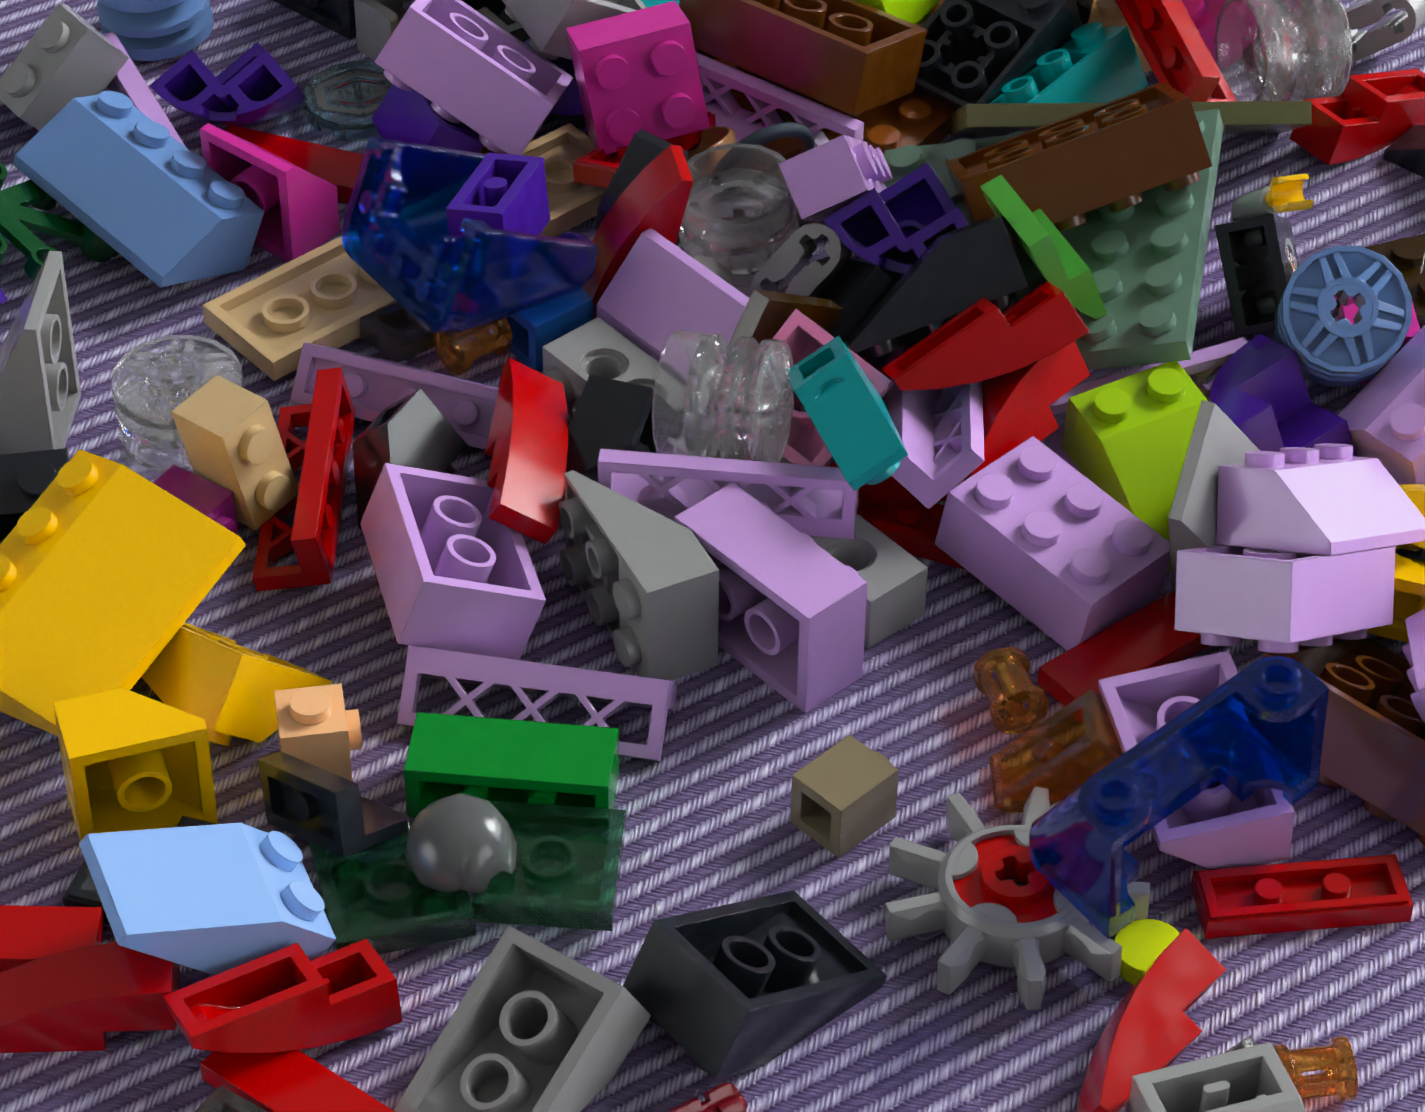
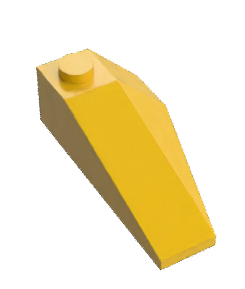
M184 623L141 676L164 704L203 718L207 726L209 741L224 746H230L233 736L260 743L278 730L274 691L330 685L332 680L267 653L261 654L236 644V641L188 623Z

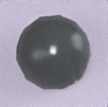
M458 793L429 804L416 816L409 829L405 857L419 882L425 887L442 893L464 890L482 894L496 874L501 871L508 875L513 873L516 868L517 844L509 823L490 801L469 794Z

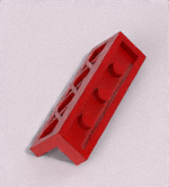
M1115 0L1159 83L1164 82L1188 96L1191 102H1237L1182 0Z
M341 367L317 370L312 404L280 407L277 425L278 432L292 472L301 466L302 472L300 483L297 484L299 489L298 495L261 525L253 571V581L257 592L332 584L356 414ZM308 426L305 442L294 436L296 427ZM296 508L294 523L290 527L282 522L281 519ZM294 548L299 564L273 567L275 561Z

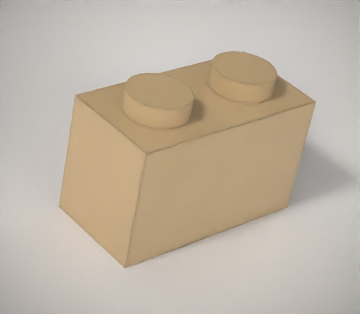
M215 375L171 411L194 474L234 492L237 521L257 530L298 495L299 489L267 399L219 375Z

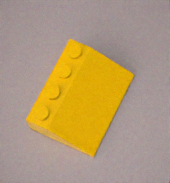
M79 449L71 460L60 469L56 478L32 507L19 518L17 525L0 544V712L58 736L53 702L120 687L131 690L246 546L245 542L237 534L123 464Z

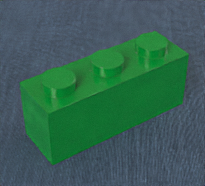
M417 712L404 767L407 816L409 818H416L429 804L461 793L490 801L510 826L609 834L619 778V728Z

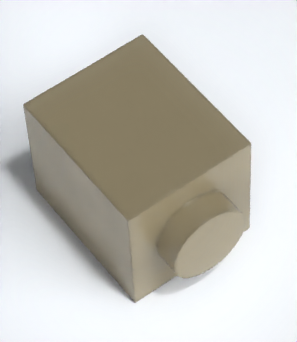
M849 734L792 775L790 822L836 857L840 858L896 817L899 770L883 754L872 751Z

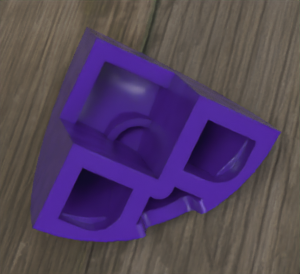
M259 42L255 43L217 77L214 76L194 51L190 50L149 85L162 99L174 108L199 120L221 125L239 126L266 122L289 113L308 100L299 87Z
M929 162L880 193L875 188L871 189L824 219L828 227L834 230L839 240L856 255L881 268L902 274L907 272L936 237L969 225Z
M1259 334L1238 349L1217 373L1211 386L1210 402L1215 403L1260 451L1280 452V448L1284 447L1314 448V444L1333 443L1353 445V456L1358 457L1347 420L1311 402L1294 350Z

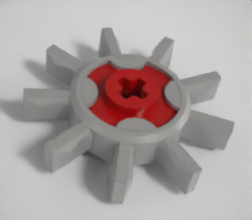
M1034 787L1023 807L1021 825H999L988 828L984 826L975 810L959 792L947 796L946 826L950 835L957 842L947 853L898 837H894L889 846L890 875L936 889L938 892L885 903V933L889 941L943 930L952 943L943 951L938 960L937 990L947 995H950L968 977L980 961L996 967L1016 969L1018 977L1017 989L1026 1010L1041 1009L1046 983L1044 964L1050 963L1066 953L1111 983L1120 976L1122 946L1089 924L1090 919L1129 921L1147 919L1150 882L1093 880L1092 872L1121 857L1123 827L1113 820L1073 843L1068 842L1048 831L1051 811L1047 788Z

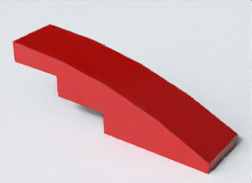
M509 358L503 366L485 454L492 457L487 485L494 488L488 518L546 544L558 529L560 517L558 505L562 501L564 492V473H566L568 452V409L564 386L562 383Z

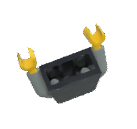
M1308 174L1273 177L1270 185L1240 195L1231 207L1233 222L1215 225L1236 337L1252 334L1256 337L1262 334L1276 341L1275 312L1292 273L1299 267L1290 221L1276 214L1311 209L1313 200H1305L1303 195V182L1309 179Z

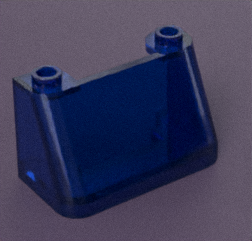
M370 136L342 227L343 246L348 256L427 330L433 333L455 335L577 292L592 277L599 247L580 233L566 232L556 238L492 229L484 221L463 218L459 230L464 235L461 237L449 235L446 207L487 154Z
M1272 656L1253 662L1042 812L1033 821L1029 832L1031 862L1077 910L1109 939L1135 920L1136 904L1128 894L1127 886L1138 878V861L1124 847L1218 780L1242 802L1253 795V789L1269 787L1282 790L1283 798L1291 805H1294L1318 787L1329 687L1304 665L1291 658Z

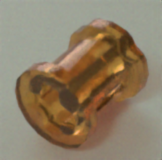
M484 303L474 310L473 316L455 325L444 323L435 328L433 342L437 355L443 365L454 375H462L471 369L474 361L490 353L502 355L512 348L513 336L504 314L492 303Z
M1013 646L993 649L983 655L974 666L975 674L973 677L977 689L982 694L987 695L991 702L989 712L993 725L1000 732L1006 734H1020L1030 731L1043 721L1049 710V703L1045 693L1040 687L1032 683L1029 673L1030 661L1027 655L1021 649ZM993 671H995V673H996V675H997V677H998V678H996L995 680H993V677H992V672H993ZM1026 701H1028L1029 708L1027 710L1023 704Z
M1344 1035L1334 1036L1330 1038L1329 1045L1289 1050L1284 1043L1272 1045L1302 1100L1337 1096L1341 1102H1349L1356 1099L1358 1093L1357 1067L1351 1044ZM1324 1070L1320 1074L1302 1076L1304 1072Z

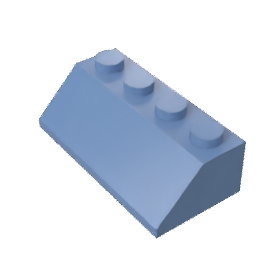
M102 91L97 95L73 98L15 154L13 165L160 288L245 270L264 214V210L246 197L244 191L239 186L226 181L207 165L206 160L202 156L189 151L169 135V130L166 127L152 121L133 105L129 97L115 91Z

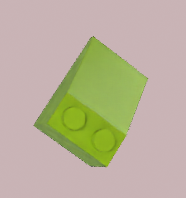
M1178 361L1166 362L1069 397L1061 448L1077 465L1078 471L1170 542L1168 517L1201 401L1208 400ZM1171 561L1167 572L1171 571Z

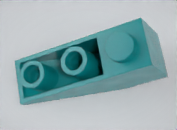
M1091 22L1075 29L1071 33L1072 39L1062 47L1038 58L1036 62L1038 66L1025 76L1005 84L1002 87L1003 93L989 104L1107 103L1142 90L1148 85L1128 27L1103 26L1101 22Z
M839 335L786 371L796 395L853 491L866 483L868 485H875L886 480L898 469L900 460L909 455L879 392Z

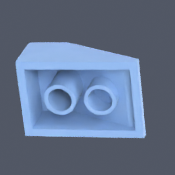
M242 823L91 833L87 834L79 843L117 944L217 975L295 943L299 944L311 961L321 957L336 940L324 913L323 899L313 888L302 863L303 855L300 848L292 839L281 832L271 831L268 833Z

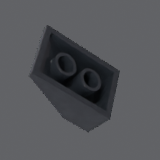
M792 890L654 920L623 987L651 1015L649 1020L655 1025L662 1027L690 1054L691 1060L697 1067L709 1073L714 1079L764 1066L880 989L887 975L799 894Z

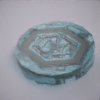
M349 61L329 66L315 74L304 89V95L308 99L304 102V112L311 126L320 132L321 126L332 130L334 138L345 141H369L381 138L371 117L393 85L383 73L385 69L373 61Z

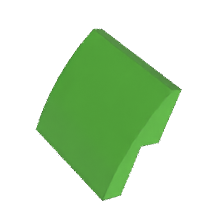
M1002 175L981 185L980 188L994 214L1002 216L1007 231L1046 280L1061 289L1071 304L1082 313L1094 319L1106 315L1107 312L1090 268L1041 209L1031 212Z

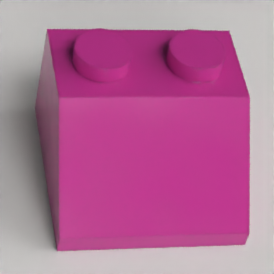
M209 123L200 128L202 155L207 165L226 181L239 186L244 191L246 197L264 210L254 245L289 262L320 247L340 232L337 186L249 141Z

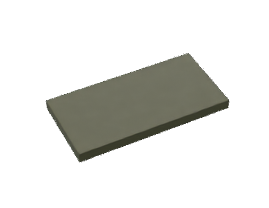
M1312 101L1191 102L1194 111L1219 109L1223 123V134H1281L1312 124ZM1104 103L965 104L951 114L950 136H1004L1018 131L1028 132Z

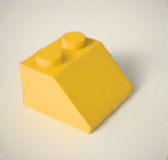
M122 687L53 702L67 797L80 842L87 834L173 828L177 826L182 816L218 824L208 731L203 718Z

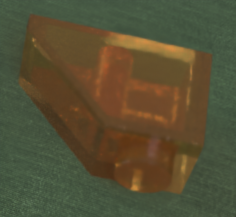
M1089 690L989 757L994 806L1003 813H1023V807L1034 787L1048 789L1051 812H1099L1125 794L1136 789L1103 699L1092 690Z

